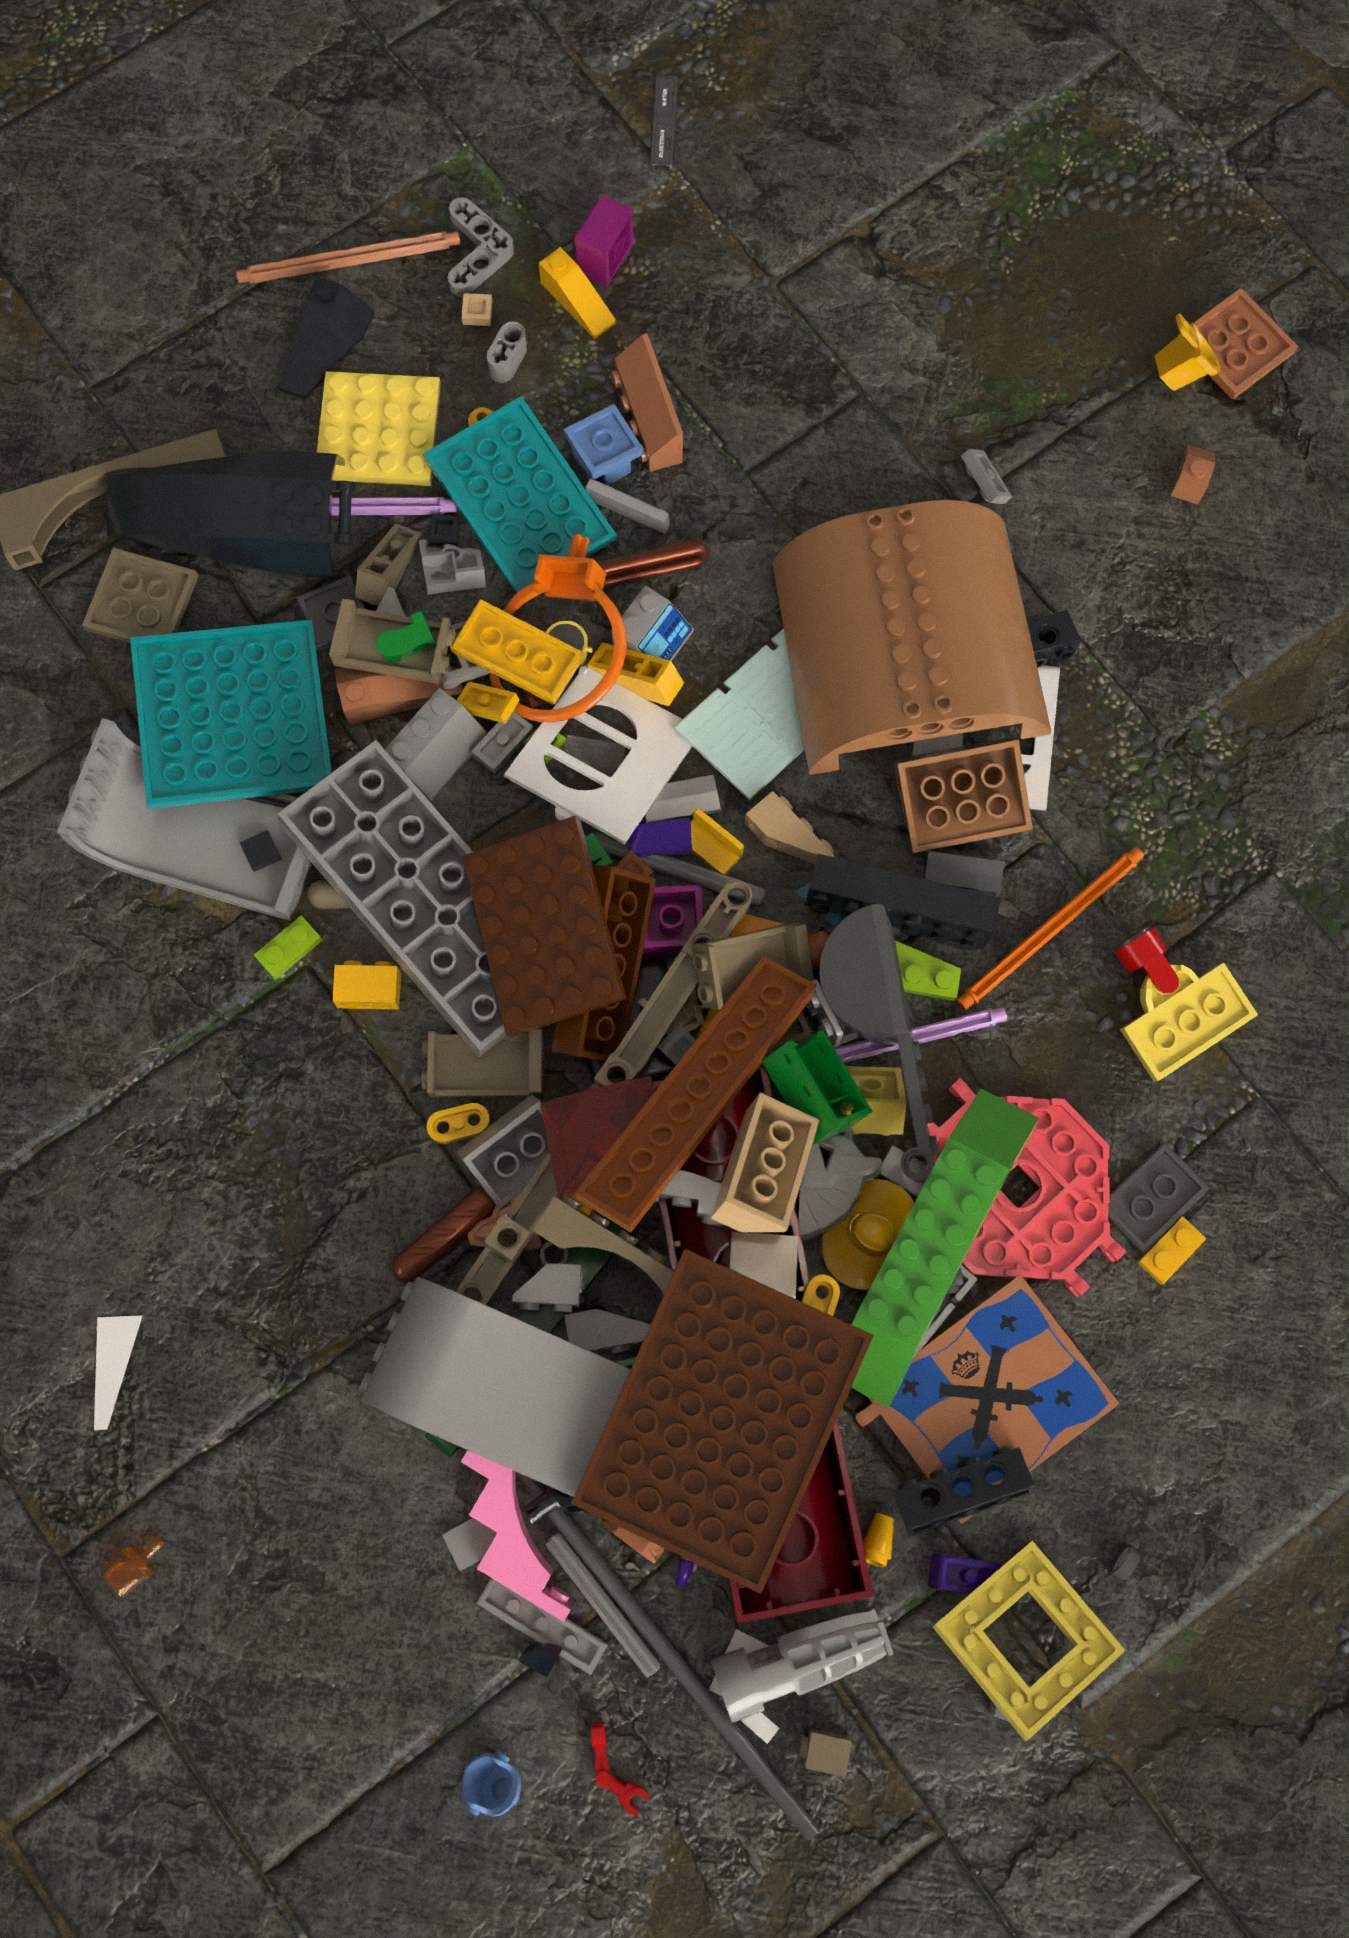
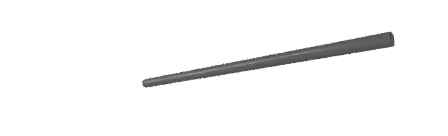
M515 1471L518 1480L534 1499L547 1491L543 1483ZM556 1508L547 1516L806 1841L808 1842L813 1839L820 1831L819 1827L735 1722H731L727 1712L563 1508L561 1510Z

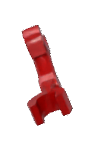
M605 1722L591 1723L592 1746L595 1750V1781L599 1786L604 1789L607 1788L616 1794L617 1800L629 1814L637 1816L640 1808L633 1805L630 1800L634 1795H640L647 1800L649 1792L640 1784L630 1781L624 1783L613 1776V1773L609 1771L610 1764L606 1755Z

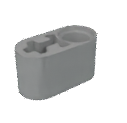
M514 321L505 323L500 328L487 352L489 375L495 382L505 383L510 381L527 352L525 329L520 323Z

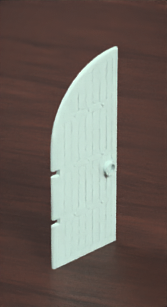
M784 628L771 639L777 646L774 651L767 645L763 646L724 682V685L730 690L729 692L724 694L717 688L674 727L690 745L749 801L805 750Z

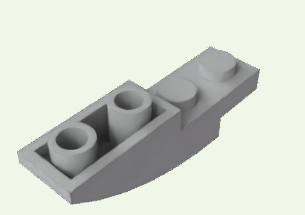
M679 1170L655 1201L657 1203L659 1198L671 1199L672 1205L690 1208L692 1203H697L696 1217L703 1218L702 1223L722 1226V1223L711 1219L722 1184L706 1177Z

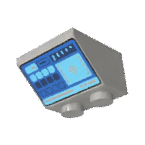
M644 586L622 616L627 635V649L670 661L675 658L694 632L692 626L668 599L647 586ZM612 629V630H611L612 645H614V635H613V629Z

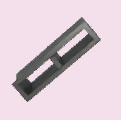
M927 851L923 879L998 897L1001 893L1005 862Z

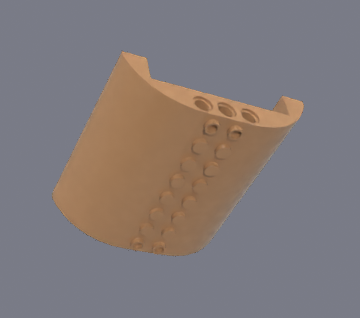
M934 500L851 514L809 529L787 544L773 561V570L809 775L839 770L838 754L1017 724L1020 739L1051 734L1050 722L1005 522L991 509L966 501Z

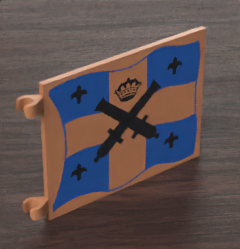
M1020 1274L924 1346L914 1356L889 1408L869 1398L872 1403L857 1413L855 1417L860 1426L863 1427L881 1414L926 1477L930 1479V1474L944 1468H948L949 1472L961 1468V1463L968 1459L979 1457L980 1460L993 1457L992 1453L995 1450L1006 1446H1011L1012 1449L1020 1447L1028 1470L1031 1472L1120 1403ZM991 1471L986 1475L985 1480L991 1485H998L1003 1481L1004 1476L998 1471ZM960 1482L954 1488L955 1494L959 1496H967L972 1491V1486L967 1482ZM971 1516L960 1519V1523H964Z

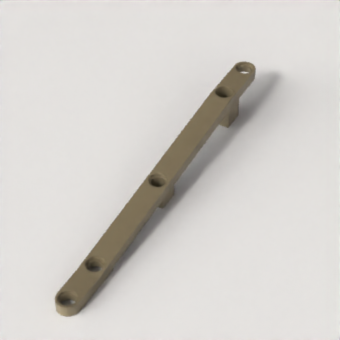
M733 880L723 887L615 1052L611 1053L594 1078V1084L507 1216L502 1214L484 1241L486 1247L459 1285L457 1293L464 1295V1292L470 1288L478 1289L482 1294L480 1303L486 1306L489 1304L536 1232L533 1230L553 1197H560L699 985L697 971L693 965V945L699 940L709 942L730 937L749 909L753 893L746 882ZM733 890L742 891L745 895V901L742 904L735 905L729 901L728 894ZM618 1071L625 1076V1080L620 1084H613L607 1077L610 1073ZM506 1231L514 1232L517 1235V1241L513 1246L504 1247L499 1243L500 1235Z

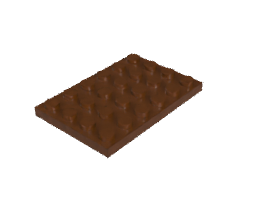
M572 816L463 856L506 1036L513 1037L626 999L579 817Z

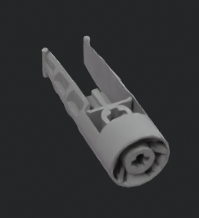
M872 1607L865 1612L838 1617L777 1637L778 1643L749 1654L745 1653L744 1648L737 1649L711 1659V1663L730 1720L734 1723L765 1711L763 1706L765 1702L796 1691L797 1696L808 1693L858 1671L885 1655L891 1656L894 1652L883 1620L878 1619L876 1610Z

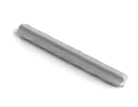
M560 1533L553 1535L546 1542L547 1548L646 1677L652 1676L660 1668V1663Z

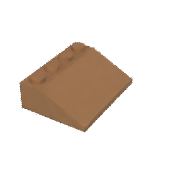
M1011 736L893 760L899 797L912 853L1033 830L1019 739Z

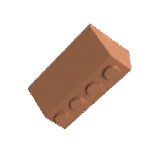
M648 333L641 335L615 358V371H612L611 375L615 388H620L622 392L620 402L623 412H629L631 418L628 421L629 427L643 447V455L639 456L642 463H647L649 472L682 463L683 431Z

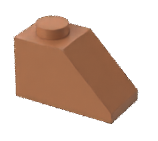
M1187 445L1170 496L1198 505L1209 485L1215 466V453Z

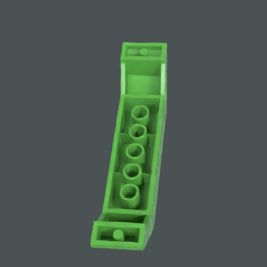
M983 1089L979 1090L949 1136L853 1320L852 1325L874 1336L851 1388L887 1408L890 1407L929 1326L1009 1172L1029 1140L1039 1120L1038 1117Z

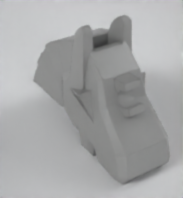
M848 1129L844 1136L837 1134L811 1147L800 1187L798 1226L801 1241L825 1234L843 1220L845 1221L852 1213L855 1204L858 1203L865 1181L876 1178L883 1171L880 1158L864 1157L853 1143L852 1129ZM822 1152L829 1155L826 1166L824 1163Z

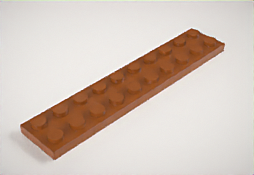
M763 956L576 1190V1199L631 1233L814 995L817 985Z

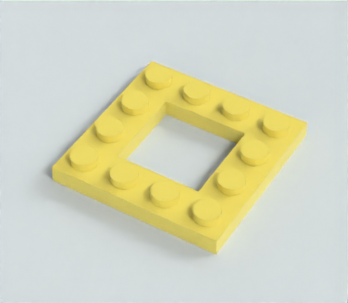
M1033 1541L933 1626L934 1630L1025 1742L1126 1651ZM1027 1592L1033 1596L1074 1645L1073 1649L1030 1687H1028L983 1632Z

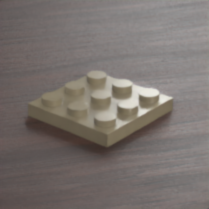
M113 548L82 627L85 631L130 643V637L177 633L199 575L196 570Z

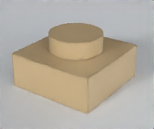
M464 293L462 324L491 326L492 295Z

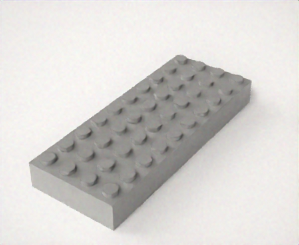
M375 740L277 813L279 824L476 1056L480 1058L506 1037L463 860L464 855L473 853V851Z

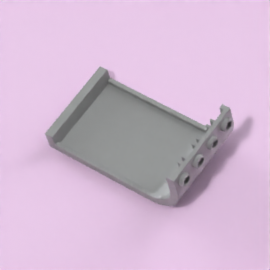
M102 718L99 727H96L92 733V745L89 753L81 760L80 775L77 783L73 784L70 788L67 808L58 818L57 833L77 851L122 872L292 921L312 862L280 826L277 813L284 808L245 799L148 809L146 805L141 747L129 740L114 721ZM288 794L262 796L287 803H292L298 798ZM268 830L282 859L254 872L240 842Z
M416 1277L414 1283L408 1281L400 1298L405 1301L400 1314L397 1312L393 1313L386 1330L391 1331L387 1343L380 1342L372 1360L377 1362L372 1374L366 1372L358 1391L363 1393L360 1400L403 1422L574 1497L631 1369L428 1280Z

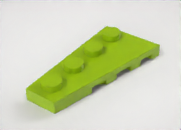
M895 940L904 992L952 1001L957 999L961 968Z

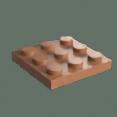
M1242 288L1193 323L1208 341L1220 364L1221 371L1214 376H1209L1232 400L1292 356L1298 349L1296 343Z

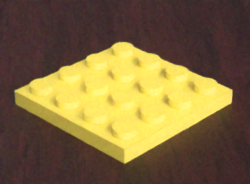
M326 371L317 453L338 454L345 459V466L336 465L333 481L431 486L432 470L424 460L423 453L435 447L441 386L440 377Z

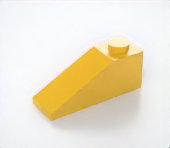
M561 247L539 262L540 283L594 339L616 324V319L581 268Z
M602 642L587 666L604 676L613 656L614 645ZM630 649L626 650L624 664L616 680V683L639 696L670 706L684 684L672 661Z

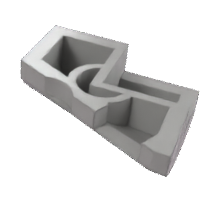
M418 540L427 595L486 587L485 570L480 550L471 548L461 549L450 544H445L444 548L441 549L428 546L427 540Z

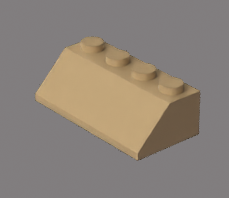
M759 1093L745 1111L711 1219L740 1232H785L788 1229L819 1120L765 1094Z

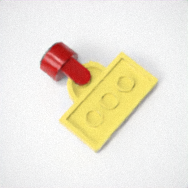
M1148 925L1114 946L1115 950L1113 952L1127 973L1140 968L1145 975L1140 989V1003L1145 1013L1121 1028L1120 1031L1154 1082L1160 1081L1258 1015L1225 963L1217 965L1199 978L1190 968L1184 965H1170L1163 954L1168 948L1154 926L1150 927Z

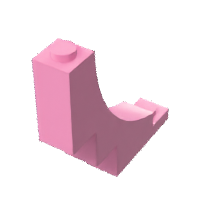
M467 1450L461 1463L489 1479L469 1516L497 1532L477 1569L564 1622L572 1608L573 1602L568 1600L570 1596L562 1589L552 1586L550 1589L545 1586L554 1569L541 1555L525 1526L518 1502L515 1471Z

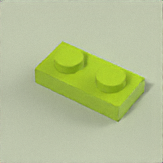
M301 915L256 952L254 956L276 980L323 940Z

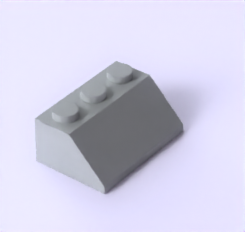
M438 688L386 747L385 751L423 795L432 802L472 756L471 751L488 733L462 704Z
M531 1094L456 1152L500 1209L511 1201L514 1196L524 1190L562 1130L540 1100Z

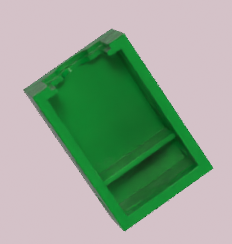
M823 1030L816 1032L799 1046L793 1040L786 1042L762 1061L769 1078L774 1082L783 1097L784 1103L819 1120L812 1145L847 1131L873 1113ZM843 1102L846 1105L851 1104L854 1109L851 1111V1115L843 1114L842 1110L845 1108Z

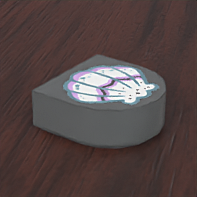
M1126 1544L1108 1572L1117 1579H1127L1138 1566L1141 1560V1552L1132 1545Z

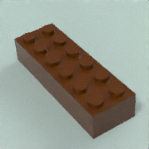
M592 865L626 999L556 1022L551 1051L606 1061L611 1053L615 1052L629 1029L656 879L613 866Z

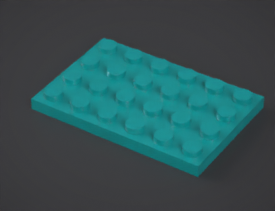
M522 396L423 453L424 460L515 594L535 581L534 574L539 554L567 556L572 536H575V534H581L582 537L589 538L585 558L617 539V534Z

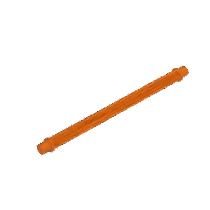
M1134 847L1128 853L1122 854L1114 864L972 986L966 988L964 994L956 1000L960 1008L966 1011L973 1004L979 1003L980 999L1125 874L1134 869L1137 863L1144 857L1143 852L1138 847Z

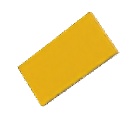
M482 599L479 600L459 632L453 647H450L451 652L554 706L584 658V652Z

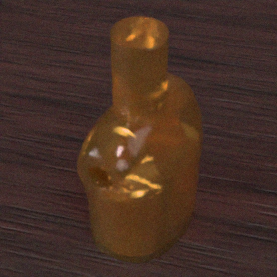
M155 1536L142 1549L130 1544L101 1572V1575L118 1595L126 1598L137 1586L154 1573L155 1568L150 1559L165 1544L158 1536Z

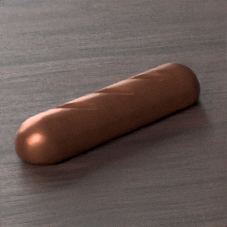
M690 540L601 561L598 564L606 573L603 588L701 566L707 561L709 551L703 542Z
M482 1186L474 1188L406 1249L396 1255L391 1264V1272L395 1279L402 1283L414 1282L416 1277L422 1276L467 1237V1234L479 1221L492 1215L497 1205Z

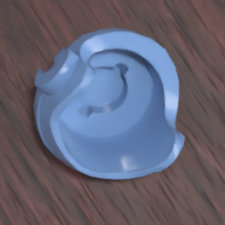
M498 1749L495 1753L480 1755L470 1762L464 1770L462 1780V1799L466 1803L464 1807L476 1816L480 1812L493 1817L503 1815L516 1805L520 1799L521 1777L516 1766L508 1762L510 1758L506 1756L507 1754Z

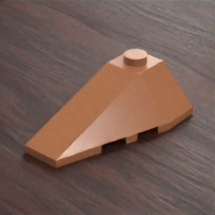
M344 667L335 669L337 688L343 712L349 725L423 707L438 688L454 699L458 698L463 691L462 683L454 689L446 690L441 681L440 684ZM451 667L452 671L458 669L457 667Z

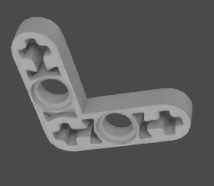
M460 197L450 203L451 222L478 246L448 273L447 278L450 291L455 296L463 297L464 293H472L513 256L514 247L512 237L472 201ZM479 225H485L489 228L485 234H477L474 231ZM481 259L489 263L483 269H477L473 265L477 260ZM456 280H459V281H464V280H466V283L463 284V283L459 282V283L456 284Z

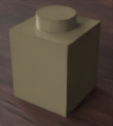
M809 1728L808 1735L801 1736L798 1757L803 1758V1765L806 1769L846 1777L852 1740L846 1735Z

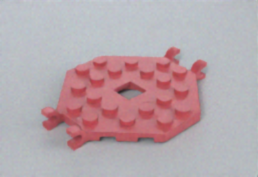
M961 1078L948 1089V1092L964 1105L940 1127L935 1123L928 1124L930 1136L936 1135L939 1154L977 1095L973 1093ZM1018 1096L999 1097L1039 1118L1029 1140L1012 1167L1014 1169L1018 1165L1039 1189L1019 1208L1000 1190L962 1266L975 1276L1016 1278L1021 1274L1023 1278L1062 1280L1075 1297L1081 1296L1090 1286L1074 1271L1079 1264L1098 1246L1111 1263L1115 1260L1118 1261L1126 1253V1250L1110 1236V1222H1108V1204L1110 1203V1177H1108L1109 1144L1065 1099H1034L1033 1097ZM934 1155L935 1163L939 1155Z

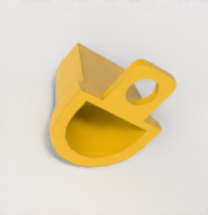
M1180 313L1175 317L1181 334L1155 355L1159 376L1173 391L1207 374L1214 376L1221 371L1218 359L1208 341L1193 323L1189 324Z

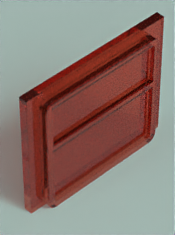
M651 1076L629 1079L555 1098L540 1104L559 1197L564 1198L565 1194L569 1196L575 1195L576 1190L654 1094Z

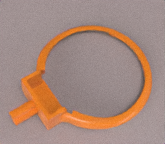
M581 534L572 536L567 556L539 554L534 574L535 581L517 592L503 611L513 615L523 604L541 593H545L546 597L597 601L605 610L613 629V656L599 684L584 698L569 706L554 710H538L518 703L514 711L522 718L531 721L559 722L586 712L601 701L610 691L624 664L627 650L625 624L615 604L602 591L606 573L594 559L585 558L589 538L582 537ZM493 673L488 674L492 687L505 690L497 675Z

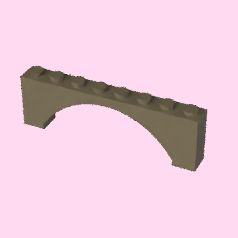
M217 430L201 432L194 436L174 440L158 447L145 449L135 454L119 457L112 461L89 466L76 472L63 474L53 479L33 483L29 486L0 494V541L3 553L14 571L43 562L42 554L61 524L88 501L107 493L108 475L170 464L226 457Z

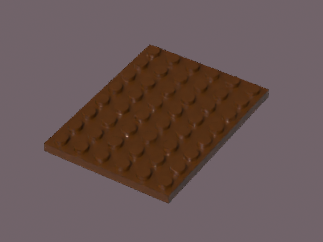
M685 1248L571 1504L761 1594L874 1335Z

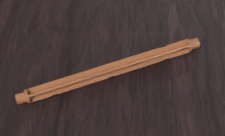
M443 231L420 235L414 238L409 237L358 246L347 250L342 249L285 259L279 262L247 266V269L236 270L239 284L246 282L253 284L276 280L282 277L304 275L449 249V246L459 245L460 240L458 231L450 233Z

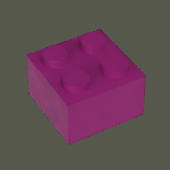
M603 195L596 205L593 204L587 215V221L583 227L580 226L577 229L573 240L576 244L575 260L588 279L608 287L633 245L632 209Z
M701 885L654 887L642 958L679 955L683 946L703 918ZM699 940L694 945L704 943L705 941Z

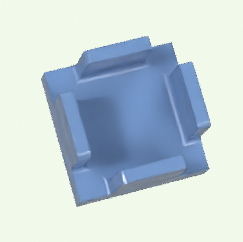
M615 404L564 429V436L572 449L573 461L585 480L589 478L596 479L603 475V481L606 485H609L630 474L631 461L643 455V447Z

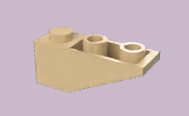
M773 791L746 813L744 824L768 847L815 864L818 854L835 857L831 845L824 839L819 840L814 835L810 823L803 817L799 819L792 811L793 808L790 802L783 796L778 797Z

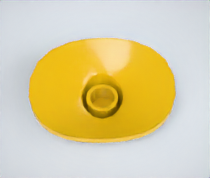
M872 1179L865 1181L860 1199L855 1204L850 1216L832 1230L822 1234L821 1256L826 1269L836 1281L849 1288L870 1289L914 1205L911 1196L901 1186L888 1180Z

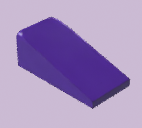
M673 819L638 824L629 837L630 851L634 852L637 856L691 854V819Z
M932 1553L928 1587L937 1590L971 1594L999 1570L1002 1564Z

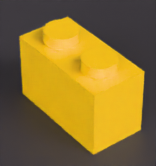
M351 960L344 961V965H335L332 1001L337 1008L399 1010L401 972L398 966H393L392 962L378 961L375 962V965H362V962Z

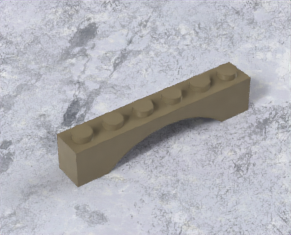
M565 1194L563 1199L559 1196L553 1197L535 1226L534 1232L561 1249L591 1247L614 1252L632 1261L644 1270L659 1286L662 1293L665 1294L675 1272V1269L664 1263L667 1257L651 1247L648 1252L636 1245L639 1240L624 1230H621L619 1234L608 1228L611 1222L595 1212L591 1216L580 1210L582 1204L569 1195Z

